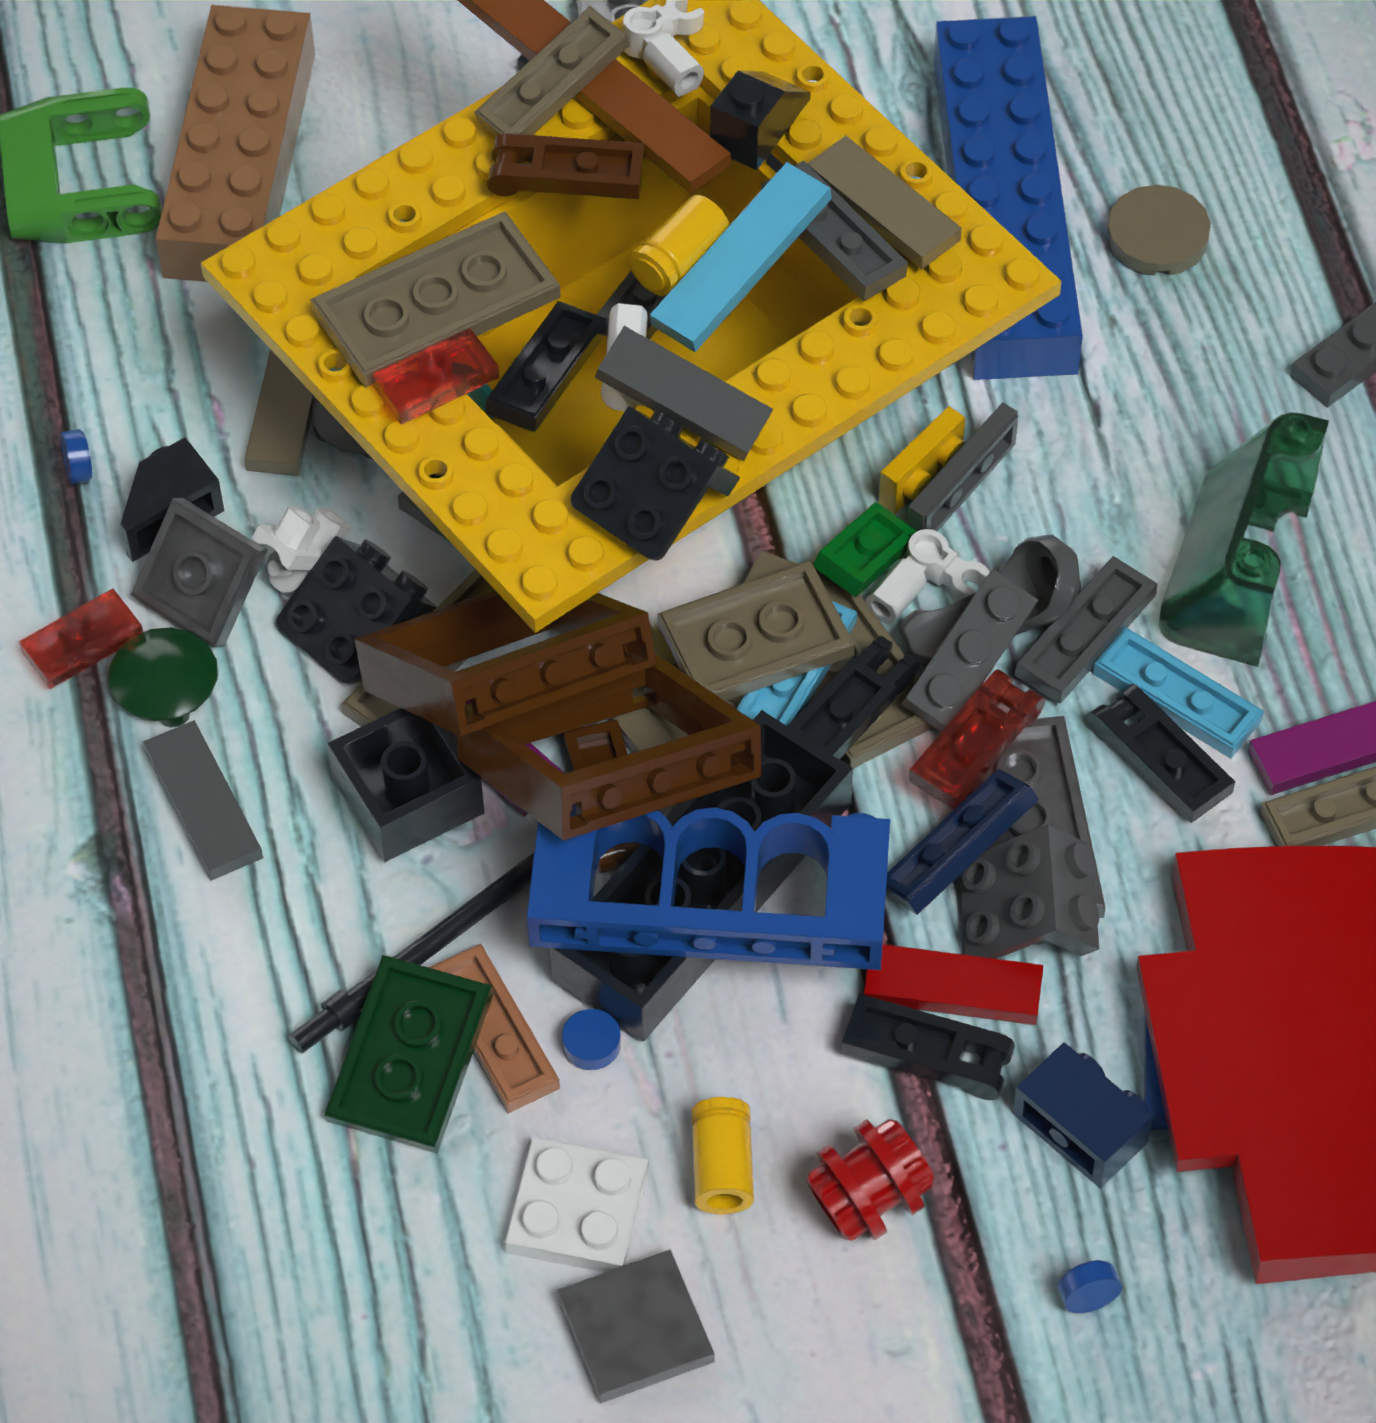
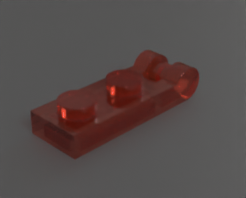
M999 669L995 670L909 769V782L955 810L1026 726H1030L1038 718L1045 705V697L1032 689L1024 692L1013 685L1014 680L1011 676ZM1002 703L1010 708V710L1006 713L997 706Z

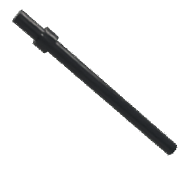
M534 852L393 958L422 965L530 884ZM377 969L347 992L341 989L321 1003L322 1011L288 1035L290 1042L299 1053L303 1054L335 1029L339 1031L345 1030L360 1018V1010L364 1007Z

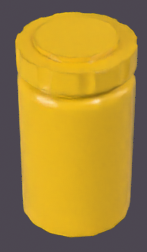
M692 195L642 245L638 246L631 253L628 262L633 275L648 291L658 296L668 295L730 226L727 217L707 197Z
M713 1097L699 1101L691 1110L695 1206L699 1210L712 1214L742 1212L754 1204L750 1106L742 1100L733 1097Z

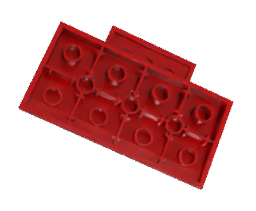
M1269 846L1175 853L1172 882L1187 951L1138 956L1136 969L1176 1172L1222 1167L1232 1168L1255 1284L1376 1272V847Z

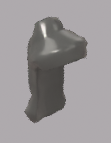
M1053 534L1029 537L1019 543L1014 549L1012 556L999 570V573L1038 599V602L1016 635L1037 627L1049 625L1067 612L1077 595L1081 592L1077 554L1071 547ZM975 593L944 608L912 611L903 619L898 629L907 649L918 660L927 665Z

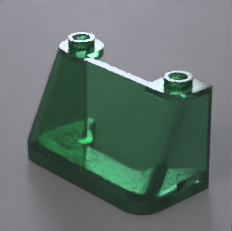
M1291 412L1282 414L1208 471L1161 603L1159 628L1161 633L1170 642L1251 666H1259L1268 634L1266 631L1274 591L1280 575L1281 561L1278 554L1270 546L1259 541L1244 538L1248 525L1274 532L1279 518L1290 512L1297 511V516L1307 518L1314 497L1329 420L1302 413Z

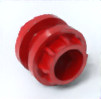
M867 1119L855 1126L854 1132L860 1144L841 1157L830 1144L816 1152L821 1164L809 1172L806 1183L828 1219L845 1240L853 1241L867 1232L875 1241L886 1234L887 1229L880 1216L898 1204H901L911 1216L925 1207L920 1195L932 1188L935 1176L905 1129L897 1120L892 1119L886 1120L877 1127H874Z

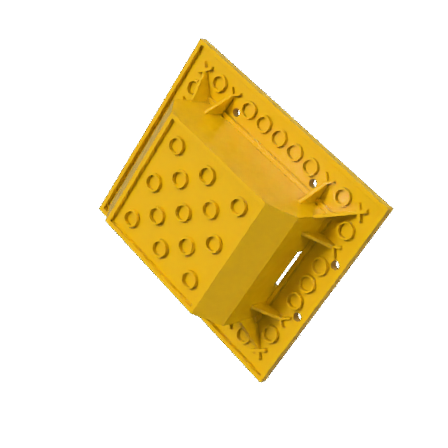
M649 0L638 7L651 8L657 4L662 7L665 6L666 0ZM688 0L687 11L684 13L692 12L698 8H702L705 11L703 28L692 35L676 34L673 38L703 67L704 76L697 89L680 97L660 79L643 59L631 57L623 51L616 60L709 136L710 106L738 70L766 72L811 92L810 101L770 152L783 165L786 162L793 166L802 161L809 163L844 136H847L962 228L961 241L922 270L895 249L908 262L906 277L871 298L862 301L797 237L696 352L660 330L655 332L650 339L651 341L773 409L744 461L710 443L730 457L724 467L741 478L729 496L709 487L673 544L1059 296L1062 281L760 0ZM624 15L611 22L621 31L623 30ZM498 88L201 262L204 279L536 633L649 560L580 513L571 505L570 501L573 491L625 412L614 410L605 404L601 396L602 381L595 378L597 369L606 356L607 336H603L536 432L495 417L491 420L439 364L449 363L469 368L484 378L491 390H493L557 301L597 314L631 271L628 262L631 253L638 246L642 245L692 195H701L713 201L723 211L731 225L761 190V184L773 178L776 172L766 163V159L758 170L731 159L730 167L690 194L645 157L639 199L518 191L511 196H498L487 187L489 168L495 164L491 157L495 136L478 122L474 113L500 89ZM574 97L533 134L627 142ZM523 161L521 164L532 165V162ZM916 176L920 177V179H913L911 177ZM505 211L560 284L561 297L365 388L312 313L310 299ZM334 367L335 369H341L339 371H330ZM638 405L634 408L649 417H652L655 412L646 406ZM684 429L680 435L681 438L695 447L699 440L703 439L687 429ZM432 474L444 475L440 478L429 477Z

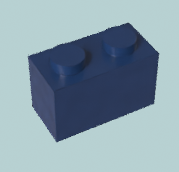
M1065 1042L1016 1086L1013 1115L1100 1189L1148 1144L1153 1116L1149 1113V1109L1144 1101L1130 1090L1122 1091L1105 1076L1103 1069L1095 1059L1086 1053L1078 1054Z

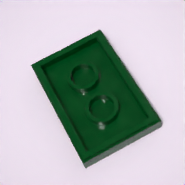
M382 955L324 1114L327 1122L438 1154L494 995L492 985Z

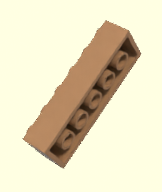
M211 5L156 235L163 278L207 282L202 275L201 262L280 216L315 58L310 13Z

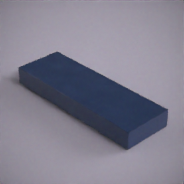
M997 769L887 872L886 895L918 915L1039 801L1032 787L1005 771Z

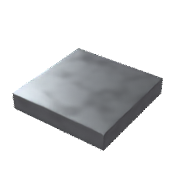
M173 498L130 595L189 632L194 633L213 647H223L228 640L268 550L184 498Z
M671 1249L557 1290L558 1300L600 1404L715 1362V1353Z

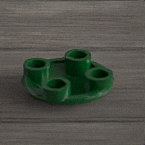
M173 627L150 629L131 637L116 651L108 669L109 689L115 703L133 716L151 721H159L162 725L170 728L181 726L188 721L190 713L196 711L211 696L219 676L217 659L208 643L192 632Z

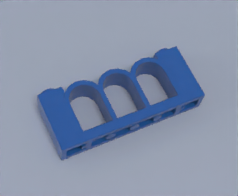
M576 804L572 805L570 817L576 815ZM720 808L697 809L681 817L673 827L665 815L659 811H654L566 840L559 838L538 821L527 911L529 947L881 970L890 819L875 818L865 813H854L848 816L832 815L830 829L829 826L815 817L791 813L777 815L763 822L754 832L745 819L732 811ZM636 842L648 845L658 852L663 860L659 906L593 901L596 869L600 858L608 849L620 843ZM716 847L728 850L737 856L744 865L745 878L742 911L674 907L677 874L681 863L689 854L703 848ZM787 853L808 855L819 862L827 875L825 917L756 912L758 880L762 868L771 859Z

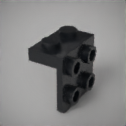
M628 406L573 491L570 501L576 510L650 560L658 561L666 555L708 488L710 487L729 496L741 477L724 467L730 457L710 443L700 439L695 447L681 438L680 435L685 427L665 413L656 409L652 417H649Z
M335 536L280 612L276 622L277 627L333 676L339 681L351 685L358 682L361 678L355 638L398 624L403 618L410 620L433 612L437 606L425 597L429 588L404 570L397 574L387 565L391 557L376 544L364 539L361 545Z

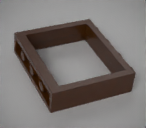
M494 590L354 639L364 691L459 736L472 733L657 665L648 612L600 593L590 597L536 633ZM550 629L562 633L456 672L445 668V666ZM471 700L473 714L465 717V701Z
M655 653L656 666L463 736L457 735L458 759L559 838L566 840L760 778L761 726ZM644 686V695L633 698V689ZM471 703L464 706L465 717L473 714ZM645 707L651 708L688 735L567 774L560 772L525 745ZM576 804V815L570 817L572 805Z

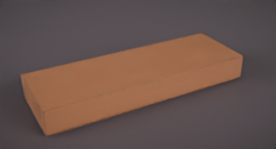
M482 944L429 967L492 985L494 995L473 1053L507 1113L560 1089V1080Z

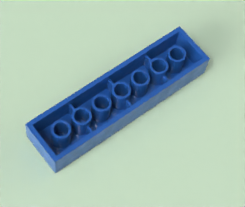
M1037 16L936 21L934 70L948 176L1062 281L1059 296L970 353L973 380L1077 375L1083 334Z

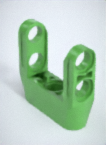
M115 88L46 97L0 114V148L5 201L12 239L66 244L150 232L159 226L162 214L161 200L158 194L152 190L133 184L60 194L55 146L131 137L150 121L149 100L145 93L135 88ZM124 108L139 110L138 113L130 116L115 114V112ZM77 114L89 117L81 122H67L64 120L69 116ZM134 206L150 207V209L141 213L127 211L128 208ZM85 212L99 214L92 219H79L75 217Z

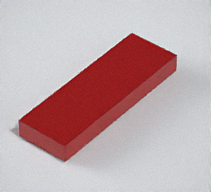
M882 944L881 970L867 969L864 995L916 1010L1036 1025L1044 965Z

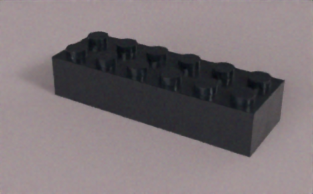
M761 710L753 719V721L761 726V777L679 803L666 817L673 827L681 817L697 809L720 808L732 811L745 819L755 832L763 822L777 815L800 813L815 817L831 828L832 815L841 816L851 805L853 768ZM641 844L593 897V901L659 906L663 860L658 852L648 845ZM716 847L703 848L689 854L681 863L677 874L674 907L742 911L745 878L744 865L737 856L728 850ZM799 853L781 854L771 859L762 868L758 880L756 912L806 855ZM550 948L552 980L594 1009L610 1014L619 1026L643 1042L715 961V959Z

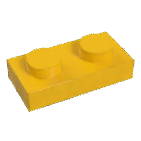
M948 406L880 472L879 504L896 514L910 500L914 501L931 482L932 478L942 470L965 444V416Z

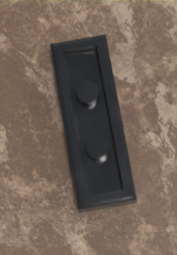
M557 301L487 397L485 413L529 431L536 432L606 334L607 319Z

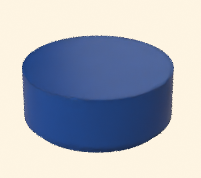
M80 429L61 432L60 443L63 463L70 485L89 482L92 478V464L84 432Z
M585 1009L573 1014L566 1021L562 1031L565 1056L573 1065L585 1070H598L610 1065L617 1058L621 1048V1034L617 1021L607 1012L598 1009Z
M1102 1260L1082 1263L1065 1273L1058 1284V1291L1065 1308L1069 1312L1088 1313L1114 1301L1122 1291V1284L1113 1264Z

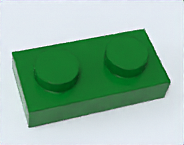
M874 502L818 552L813 566L835 584L854 597H857L906 553L908 542L917 531L879 503Z

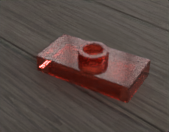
M469 328L373 373L372 380L373 387L402 425L498 379L499 366L472 329Z
M112 588L19 641L23 655L47 687L52 689L115 653L127 641L143 633V628L121 597Z

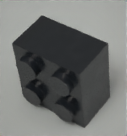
M402 708L327 743L332 778L384 862L485 813L481 777L458 759L457 740L452 732Z

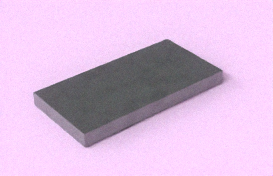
M1064 716L954 728L953 740L965 799L997 769H1001L1031 786L1039 798V801L990 847L1049 824L1090 844L1094 856ZM1095 860V871L1093 874L1096 906L1099 911V918H1104L1106 907Z

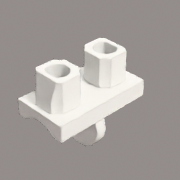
M288 506L277 526L258 525L251 539L257 544L269 545L275 549L267 563V575L274 588L281 592H295L333 538L338 536L345 539L351 526L330 509L318 508L315 515L312 516L309 512L299 507Z

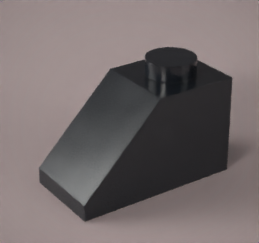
M738 70L710 106V137L731 153L732 160L758 170L810 101L811 92L766 72Z
M186 437L169 446L158 448L138 464L120 523L126 553L132 562L149 553L173 498H184L213 517L225 511L219 479Z

